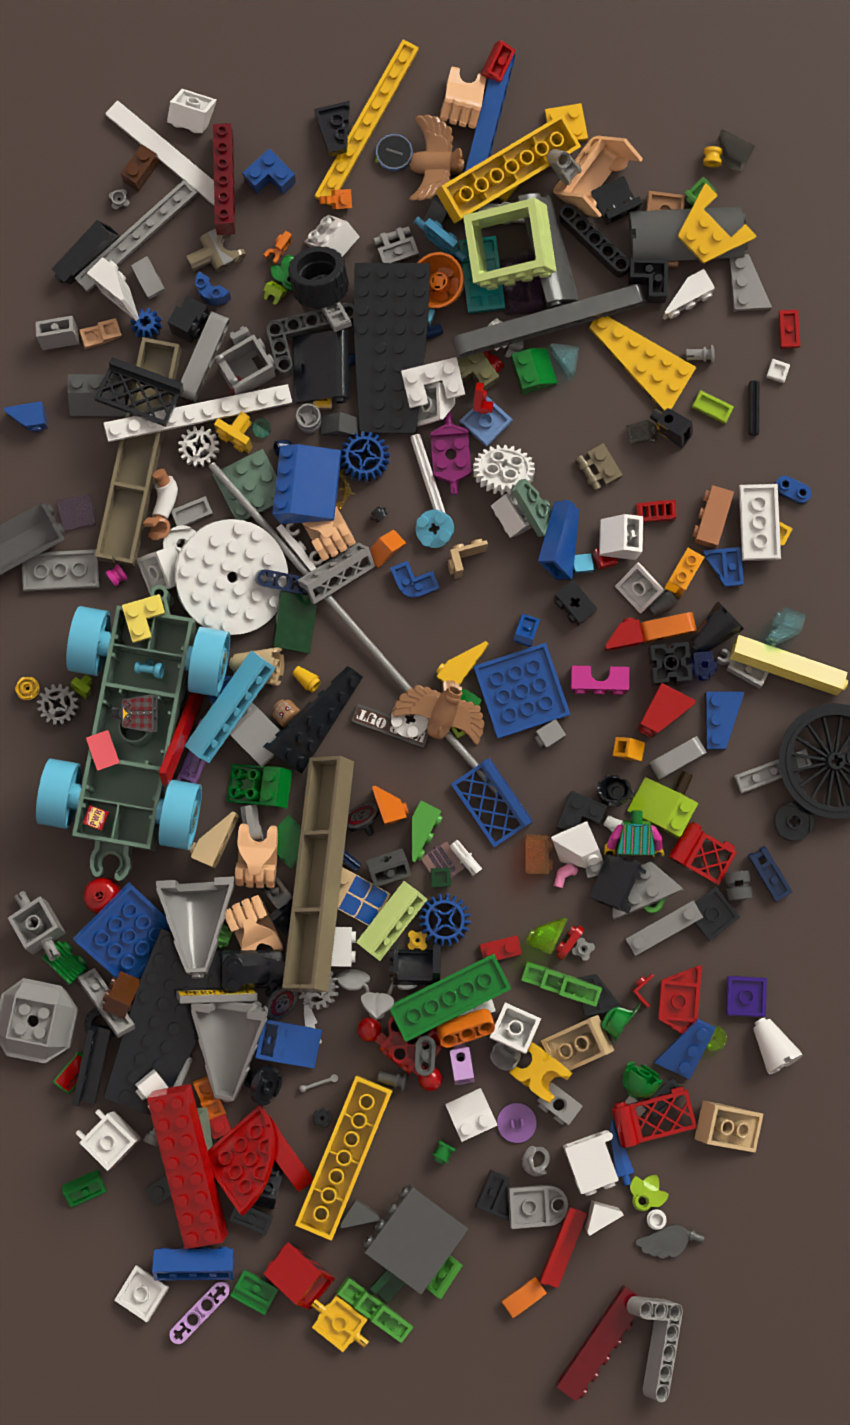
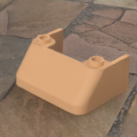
M595 136L588 141L574 160L581 167L582 172L576 174L571 180L570 185H566L559 180L553 192L566 204L575 206L583 215L601 217L602 214L596 208L597 202L592 197L591 191L601 187L612 171H622L627 167L629 161L641 162L643 158L626 138Z

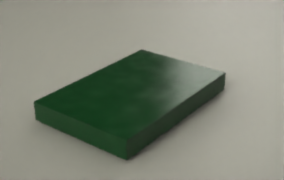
M280 591L272 647L310 654L317 603H311L308 595Z

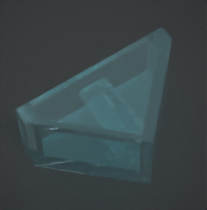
M552 343L549 352L570 380H572L575 376L579 347Z

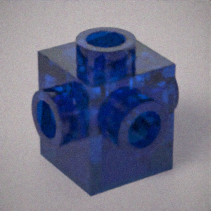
M713 651L696 652L691 655L692 662H689V665H691L693 678H699V681L710 680V677H713L715 671H717V660H713Z

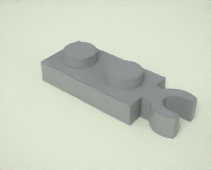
M722 649L720 654L724 655L726 659L718 657L716 662L720 665H728L726 671L760 689L769 672L729 659L730 652L727 649Z

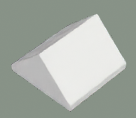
M639 562L615 585L640 614L664 592L663 587Z
M591 1200L585 1230L590 1236L624 1215L618 1207Z

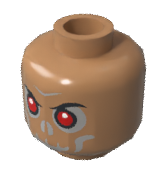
M282 699L274 705L272 715L281 727L286 728L289 725V721L300 712V709L291 700Z

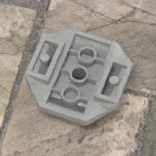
M23 978L3 992L0 999V1045L6 1056L47 1063L71 1048L79 1008L63 986ZM33 1015L37 1016L39 1020L35 1027L30 1024V1018Z

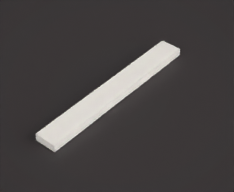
M117 100L105 113L106 117L140 145L143 144L157 153L160 162L182 180L185 179L197 193L214 206V180Z

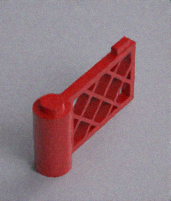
M681 1086L671 1089L672 1093L630 1104H626V1101L614 1103V1107L611 1110L620 1146L622 1148L631 1147L641 1142L696 1129L697 1125L688 1090H683ZM684 1095L686 1103L681 1109L674 1105L673 1102L676 1097ZM662 1100L668 1103L663 1114L654 1109L657 1102ZM644 1105L649 1108L644 1119L637 1115L635 1107ZM671 1106L680 1111L675 1121L666 1116ZM652 1111L661 1116L656 1126L647 1121ZM683 1113L690 1117L691 1125L682 1126L678 1123ZM664 1118L673 1123L670 1130L663 1131L658 1128ZM647 1123L654 1129L650 1135L643 1137L641 1129Z

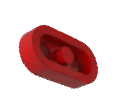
M580 925L577 927L572 926L566 934L569 936L565 943L561 941L555 949L558 952L556 957L560 960L565 958L585 929Z

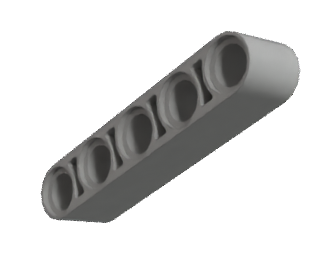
M211 312L181 380L184 389L182 397L194 402L197 400L229 327V318Z

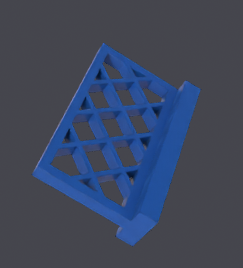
M490 758L451 783L494 848L533 822ZM480 768L486 774L485 782L474 780L475 772ZM463 780L471 782L469 793L462 792L457 784ZM473 782L484 784L482 795L471 793ZM486 785L496 788V798L485 796ZM471 796L482 798L480 809L473 808L469 804ZM484 798L495 800L493 811L482 809ZM497 801L507 804L506 814L495 812ZM481 812L492 814L491 825L482 823L480 820ZM495 814L506 816L504 827L493 825ZM508 817L516 818L520 826L515 829L506 828ZM492 828L503 830L502 838L496 842L491 836Z

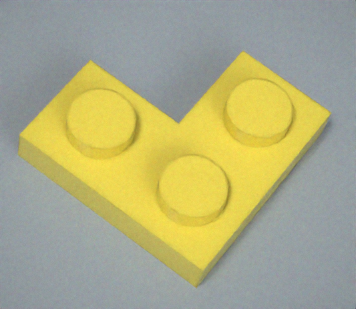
M160 594L122 605L133 643L152 638L147 619L166 614Z

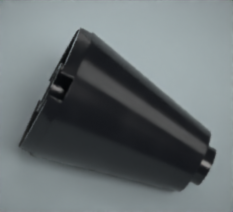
M717 602L691 639L693 641L691 646L698 653L701 651L706 653L742 632L744 628Z

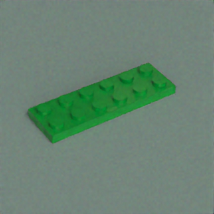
M492 954L395 1002L390 1012L404 1041L407 1042L511 990V987L495 955Z

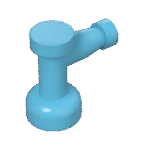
M148 659L144 664L136 662L134 672L138 674L141 672L152 673L155 678L162 679L165 666L164 663H156L153 666L154 661Z

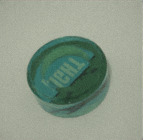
M259 418L253 422L252 431L256 437L265 438L271 432V425L268 420Z

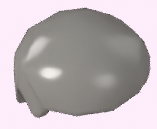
M496 1042L490 1054L493 1064L505 1071L515 1068L521 1057L520 1051Z

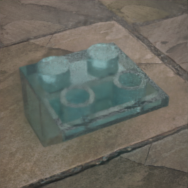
M786 607L781 612L778 611L771 624L774 628L771 630V633H768L765 643L778 647L795 639L801 633L806 614Z

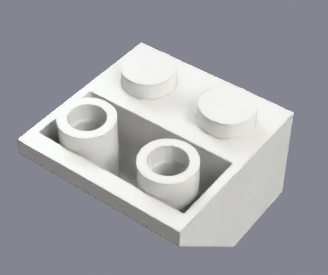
M327 215L320 221L317 228L309 233L308 238L304 242L310 248L316 246L333 248L343 257L360 236L347 221Z
M623 514L601 519L599 556L636 560L642 553L643 516Z

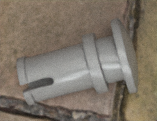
M711 345L709 349H706V347H703V349H686L687 361L704 360L706 362V360H711V364H713L715 358L714 346Z

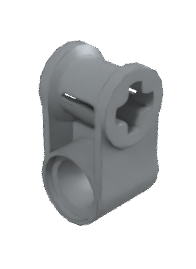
M553 149L548 153L547 161L556 172L558 178L566 185H570L571 180L576 174L582 172L581 167L568 152Z

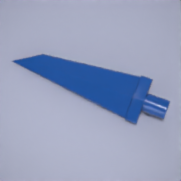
M612 1118L609 1132L613 1135L611 1146L617 1177L622 1176L623 1184L626 1186L631 1184L629 1174L634 1173V1169L626 1149L620 1146L614 1118Z

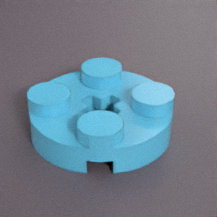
M433 509L426 511L417 519L416 534L424 546L431 548L444 546L449 542L454 533L453 520L441 510ZM433 523L440 528L437 530V534L430 530Z

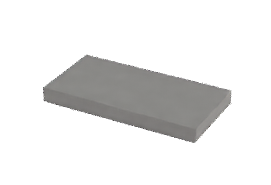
M96 549L41 552L22 563L23 591L100 588L99 561L95 557Z

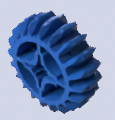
M364 431L361 432V437L354 433V440L348 437L347 439L350 444L344 442L343 447L345 449H340L343 455L341 456V461L343 462L341 467L347 468L345 474L351 473V479L358 476V482H361L362 477H364L366 483L369 481L368 477L375 481V474L382 477L380 470L386 472L387 467L385 465L390 464V461L386 459L390 457V453L386 452L389 450V447L383 446L385 440L382 439L378 442L379 435H375L372 438V432L365 436ZM364 444L362 449L352 451L356 446ZM371 445L378 449L381 457H377L376 454L370 452ZM367 450L368 457H366L363 463L362 457L366 454ZM349 457H354V460L359 461V469L351 464ZM378 463L374 468L365 470L369 464Z
M438 894V901L431 897L433 904L431 905L426 901L425 905L429 908L427 910L421 908V911L426 914L425 916L419 915V919H425V922L419 923V926H426L422 934L430 933L426 938L427 940H430L433 936L435 937L433 943H437L439 939L441 940V946H444V940H448V945L451 946V939L454 938V941L458 943V935L461 938L465 937L461 933L462 930L465 932L469 931L464 925L471 924V921L465 920V917H470L471 914H464L463 911L467 910L468 906L461 908L460 905L463 903V900H460L457 904L455 902L457 896L454 895L451 901L449 900V894H446V899L442 900V895ZM440 904H450L453 906L446 913L436 908ZM457 910L461 915L460 928L452 922V916ZM430 912L434 913L438 918V923L433 929L430 928L428 921ZM452 912L448 921L453 927L445 924L438 928L441 918L437 913L445 916ZM443 927H448L454 934L440 936L437 932Z

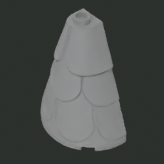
M234 876L216 877L214 882L179 884L176 880L156 881V890L164 908L166 920L175 939L174 944L184 969L188 975H192L193 979L204 978V975L208 974L219 943L218 937L234 889Z
M257 1001L191 1003V1013L214 1097L221 1099L223 1102H232L237 1098L249 1072V1064L257 1049V1043L267 1021L268 1008L266 1006L262 1008V1003Z

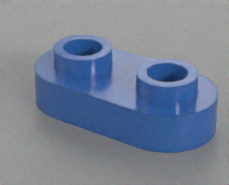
M781 476L775 482V484H778V494L793 502L804 504L811 498L812 492L810 487L789 476ZM783 482L788 484L787 488L782 486ZM803 490L805 492V496H801L799 494V491Z

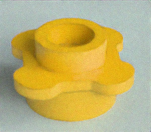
M413 930L408 933L410 937L409 949L420 948L425 950L427 948L425 943L427 933L422 934V931L415 932Z

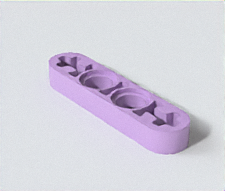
M216 1282L176 1323L169 1334L173 1343H183L227 1298L230 1293V1286L227 1282ZM217 1286H224V1292L226 1294L223 1295L221 1293L216 1298L217 1300H219V1302L216 1303L215 1299L212 1296H210L209 1293L211 1292L212 1295H214L218 1290L216 1288ZM206 1299L212 1302V1309L208 1311L204 1310L201 1306L202 1301ZM190 1314L197 1315L198 1323L196 1325L188 1323L187 1318ZM184 1325L191 1330L188 1332L186 1329L182 1333L184 1338L178 1337L176 1339L174 1337L176 1334L174 1330L180 1331Z

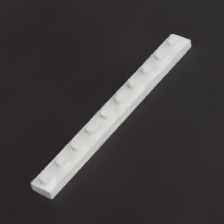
M288 384L176 407L166 427L137 416L104 422L103 425L107 441L113 442L213 421L218 418L237 416L240 412L246 414L292 404ZM165 410L154 413L157 418L162 420L166 416Z

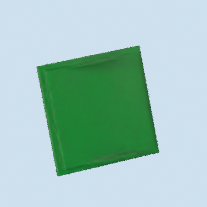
M288 815L277 827V857L291 869L298 860L301 826Z

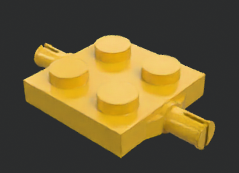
M337 1294L325 1306L316 1299L314 1303L312 1302L311 1306L320 1312L318 1319L312 1325L314 1330L342 1352L354 1341L363 1346V1348L366 1346L369 1340L360 1335L361 1328L368 1320L364 1315Z

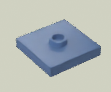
M488 396L486 397V401L493 402ZM494 403L492 413L480 414L477 411H473L472 408L459 422L487 448L513 422V419Z

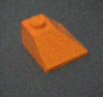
M377 786L372 787L385 826L407 819L406 814H409L406 802L402 803L401 799Z

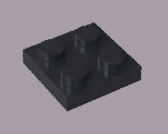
M716 886L695 902L703 918L694 923L709 941L740 918Z

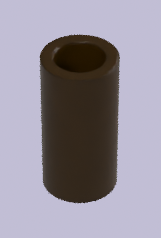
M682 771L674 791L685 796L693 775Z

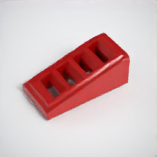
M675 500L636 503L637 516H643V508H646L647 517H643V522L676 520ZM650 507H654V516H651ZM658 507H662L661 516H659ZM666 507H669L670 515H666Z

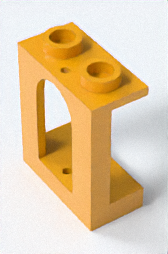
M687 548L664 589L670 590L672 594L681 598L702 563L704 556Z

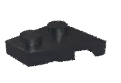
M597 974L578 978L602 987L596 1007L582 1002L585 1016L605 1013L616 1007L622 1008L621 1004L615 999Z
M490 1169L475 1207L509 1221L508 1188H510V1178Z

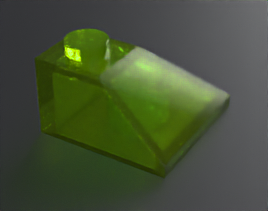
M563 917L538 926L535 930L531 929L527 940L530 941L528 945L551 955L568 918Z

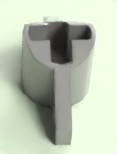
M523 341L510 344L505 357L509 358L512 353L522 351L524 348Z

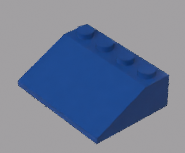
M300 444L280 446L273 515L280 524L334 520L341 461L340 450Z

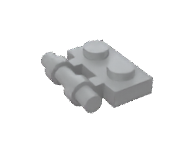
M409 226L404 228L398 227L396 231L387 234L384 232L380 236L373 238L375 245L381 243L384 245L378 248L382 263H399L419 256L413 236L405 238V235L411 233ZM399 238L400 240L392 244L389 243L390 240Z

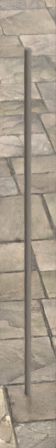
M215 462L211 463L208 467L261 528L276 540L283 553L303 576L310 573L307 567ZM318 586L315 588L319 594L321 592L322 586ZM331 595L325 597L324 600L405 692L408 689H413ZM449 731L445 738L472 769L478 766L477 761ZM480 768L476 773L485 782L486 774ZM487 785L496 795V788L494 786Z

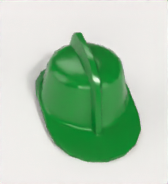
M640 1003L632 1011L620 1007L608 1011L601 1027L614 1037L613 1043L616 1042L624 1026L636 1013Z

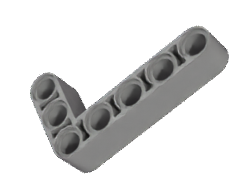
M633 1296L627 1302L629 1314L643 1319L654 1320L643 1394L645 1397L662 1403L667 1400L670 1393L683 1309L680 1304L666 1299Z

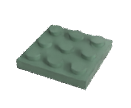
M263 449L221 469L259 514L273 508L277 475ZM213 473L212 475L234 518L243 521L253 518Z

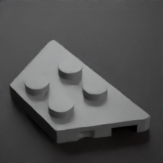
M651 861L643 864L641 867L646 870V874H638L626 901V904L631 906L629 914L682 892L683 888ZM613 908L614 920L628 915V913Z

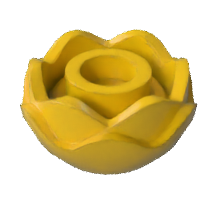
M22 677L15 687L19 698L23 700L34 699L40 690L39 683L33 677Z

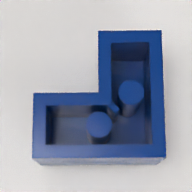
M270 148L242 173L244 182L256 194L269 182L282 195L296 183L295 174Z

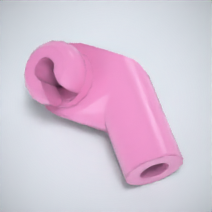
M566 864L559 868L553 886L563 888L565 878L570 875L575 876L578 873L577 866Z

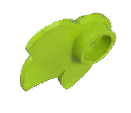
M650 1175L643 1181L635 1176L631 1181L630 1190L634 1195L632 1203L639 1211H646L650 1207H660L668 1199L669 1194L659 1190V1178L657 1175ZM641 1197H644L646 1200L643 1205L638 1202Z

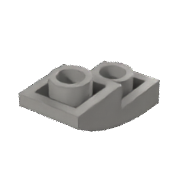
M148 256L131 265L149 300L165 291L161 279L157 275Z

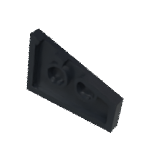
M350 101L314 109L329 157L347 153Z

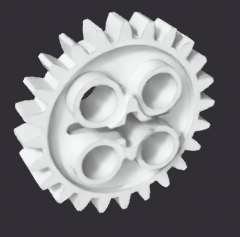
M497 445L496 449L490 446L489 451L484 449L483 454L478 453V458H475L473 464V476L476 477V482H481L480 487L487 486L486 491L493 489V494L500 491L501 495L504 492L511 495V490L519 480L526 479L529 483L533 482L535 468L534 463L531 462L532 458H527V453L521 454V449L515 451L514 446L507 449V445H504V448H500Z

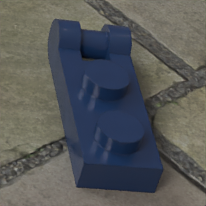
M765 846L760 847L756 853L752 852L747 855L775 902L793 892ZM764 857L767 862L761 865L759 859Z

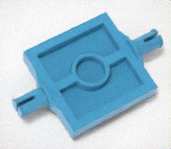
M419 216L415 219L414 224L419 226L424 232V236L440 250L454 258L456 257L462 263L467 259V256L458 248L457 237L451 232L447 233L443 230V226L438 221H433L429 218L424 222Z

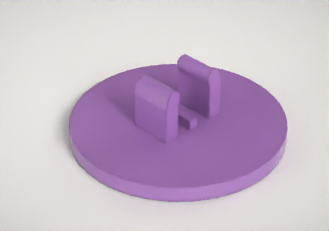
M509 1104L499 1113L497 1119L498 1130L510 1142H524L535 1132V1114L524 1104Z

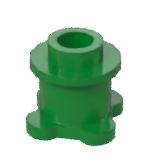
M439 1140L437 1142L439 1145L435 1152H432V1155H434L433 1160L444 1165L445 1162H450L448 1160L456 1148Z

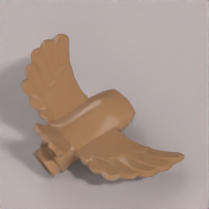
M419 115L415 118L423 132L426 149L422 152L413 153L410 160V170L415 173L424 174L422 184L409 198L412 201L431 199L434 195H437L435 191L439 187L450 181L451 174L457 175L463 172L464 159H461V149L457 148L452 152V128L447 126L444 121H440L437 116Z
M453 680L442 683V693L431 690L429 687L423 688L420 685H416L414 689H408L406 693L401 694L399 700L396 701L395 708L392 711L394 717L420 715L428 718L427 732L429 736L435 739H443L448 734L450 728L455 727L465 732L475 745L480 742L485 725L482 720L483 714L480 712L481 708L478 705H474L473 702L460 700L462 687Z

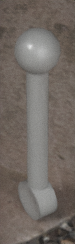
M333 1074L330 1078L306 1086L301 1085L299 1091L304 1093L307 1089L331 1081L336 1082L338 1076Z

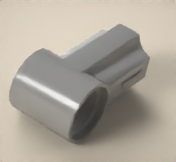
M257 805L240 807L242 824L249 826L250 837L257 842L263 841Z

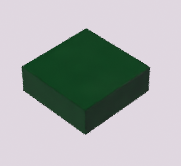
M450 867L431 868L432 888L451 887Z

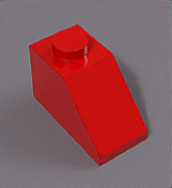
M633 617L623 619V622L619 624L605 645L604 651L643 644L644 640L639 619L634 620Z

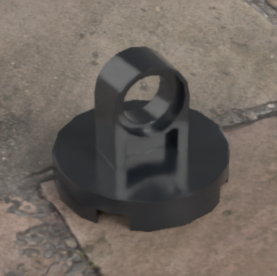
M264 1066L259 1071L250 1070L248 1072L244 1085L250 1089V1096L254 1102L263 1106L271 1103L269 1100L272 1096L276 1097L282 1085L279 1069L272 1066ZM254 1074L255 1076H254L253 1081H252V1083H251L250 1079H251V1076Z

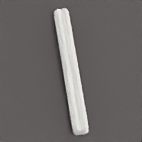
M420 434L412 435L411 442L432 507L445 513Z

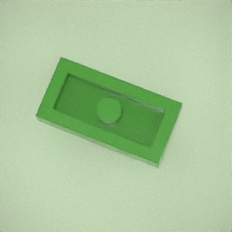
M450 1255L429 1283L427 1289L436 1297L442 1299L463 1265Z

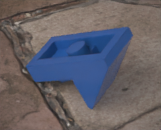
M522 613L513 641L531 647L541 619Z

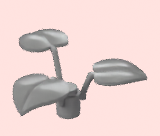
M349 969L335 976L338 979V984L344 989L351 991L359 990L362 987L365 988L366 993L361 996V1003L371 1018L381 1019L384 1017V1013L393 1007L394 999L390 996L394 986H396L393 985V982L387 994H379L378 992L372 993L369 991L366 983L370 981V976L364 971ZM397 985L401 990H409L419 986Z

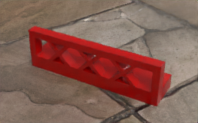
M568 1206L566 1216L562 1221L539 1278L540 1283L544 1285L549 1284L556 1288L559 1287L587 1217L586 1212Z

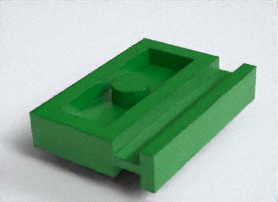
M244 1269L230 1296L265 1315L279 1288Z

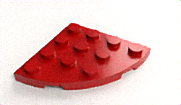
M262 1105L256 1107L208 1150L214 1177L242 1216L260 1197L269 1180L274 1163V1130L269 1115Z

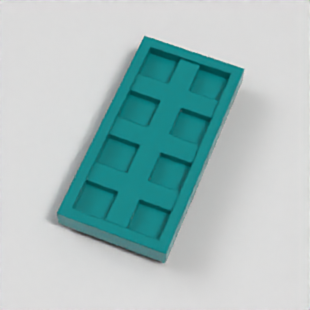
M496 236L482 237L487 272L500 269ZM467 239L459 240V249L467 256V259L463 263L461 262L465 277L464 288L468 314L505 310L502 285H499L497 289L487 290V288L473 283Z

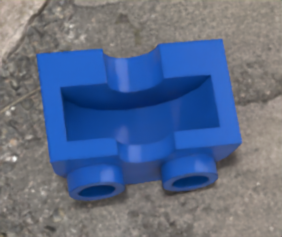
M199 271L195 284L200 298L206 304L211 306L221 305L231 300L228 290L220 285L213 287L209 282L210 278Z

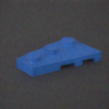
M745 692L705 693L706 750H725L727 748Z
M696 1019L661 1056L654 1060V1063L690 1080L715 1031V1027L700 1019Z

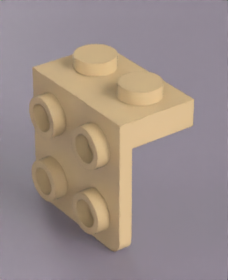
M477 539L472 541L470 545L458 544L453 546L448 560L450 575L454 574L455 579L461 578L464 569L460 558L487 551V540Z

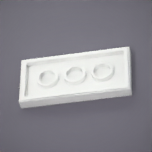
M778 484L739 485L742 561L780 560Z

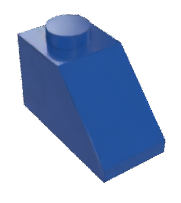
M41 401L4 407L5 413L28 431L41 432L43 429L48 428L45 406Z

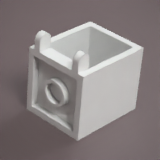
M98 1109L95 1113L102 1120L86 1136L80 1130L76 1134L82 1139L80 1144L109 1171L142 1138L115 1111L104 1115Z
M608 1130L563 1145L578 1191L586 1196L596 1193V1189L604 1187V1189L615 1186V1182L619 1181L605 1144L606 1141L613 1138L612 1133Z

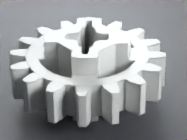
M194 426V431L192 432L187 429V436L181 435L184 441L178 442L182 447L178 450L179 453H184L181 457L183 460L187 459L188 465L193 462L195 468H197L198 464H201L202 468H204L206 462L209 465L211 464V458L217 459L214 453L220 452L219 448L216 447L220 444L219 441H214L217 436L216 434L211 435V429L205 432L204 426H201L200 430H197L196 426ZM205 437L210 440L211 445L205 442ZM200 442H201L202 447H200L199 450H198V452H197L196 447H198L199 444H200ZM187 449L193 452V457L188 454Z

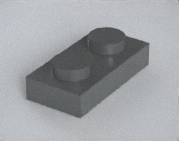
M278 877L275 879L274 888H267L266 886L262 888L277 909L287 905L293 898Z

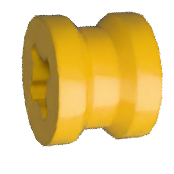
M717 146L704 148L705 158L703 159V165L712 168L721 166L722 160L720 156L722 155V148Z

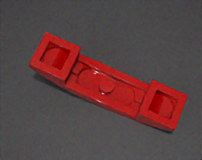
M269 1116L275 1136L274 1159L294 1187L300 1192L311 1184L314 1178L289 1145L272 1117Z

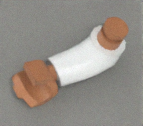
M159 469L153 473V478L156 481L157 501L152 517H148L143 522L144 527H151L148 538L152 540H160L169 535L170 523L167 519L173 509L178 493L176 481L172 476L166 474L165 469Z

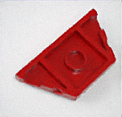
M701 965L661 980L658 1019L681 1034L698 1019Z

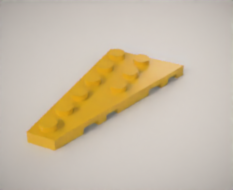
M608 316L593 320L589 327L590 331L611 351L616 360H619L624 369L642 389H645L652 397L651 399L663 409V412L667 408L672 409L696 367Z

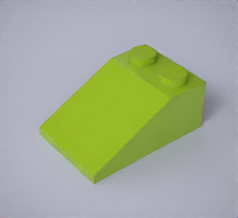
M645 777L627 811L631 813V810H642L644 821H650L653 826L678 839L681 837L698 803L679 792Z

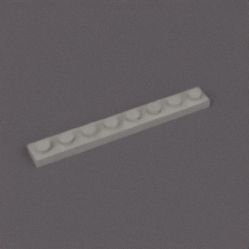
M184 179L75 277V280L89 293L96 285L87 272L102 257L108 262L112 260L119 266L198 195L197 191Z

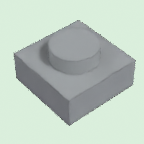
M603 857L602 861L585 868L587 878L599 875L604 864Z

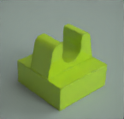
M270 281L264 287V299L267 300L270 298V295H273V304L276 305L286 296L288 290L280 284Z
M87 674L81 680L75 677L71 682V689L84 699H87L91 695L90 685L92 684V678Z

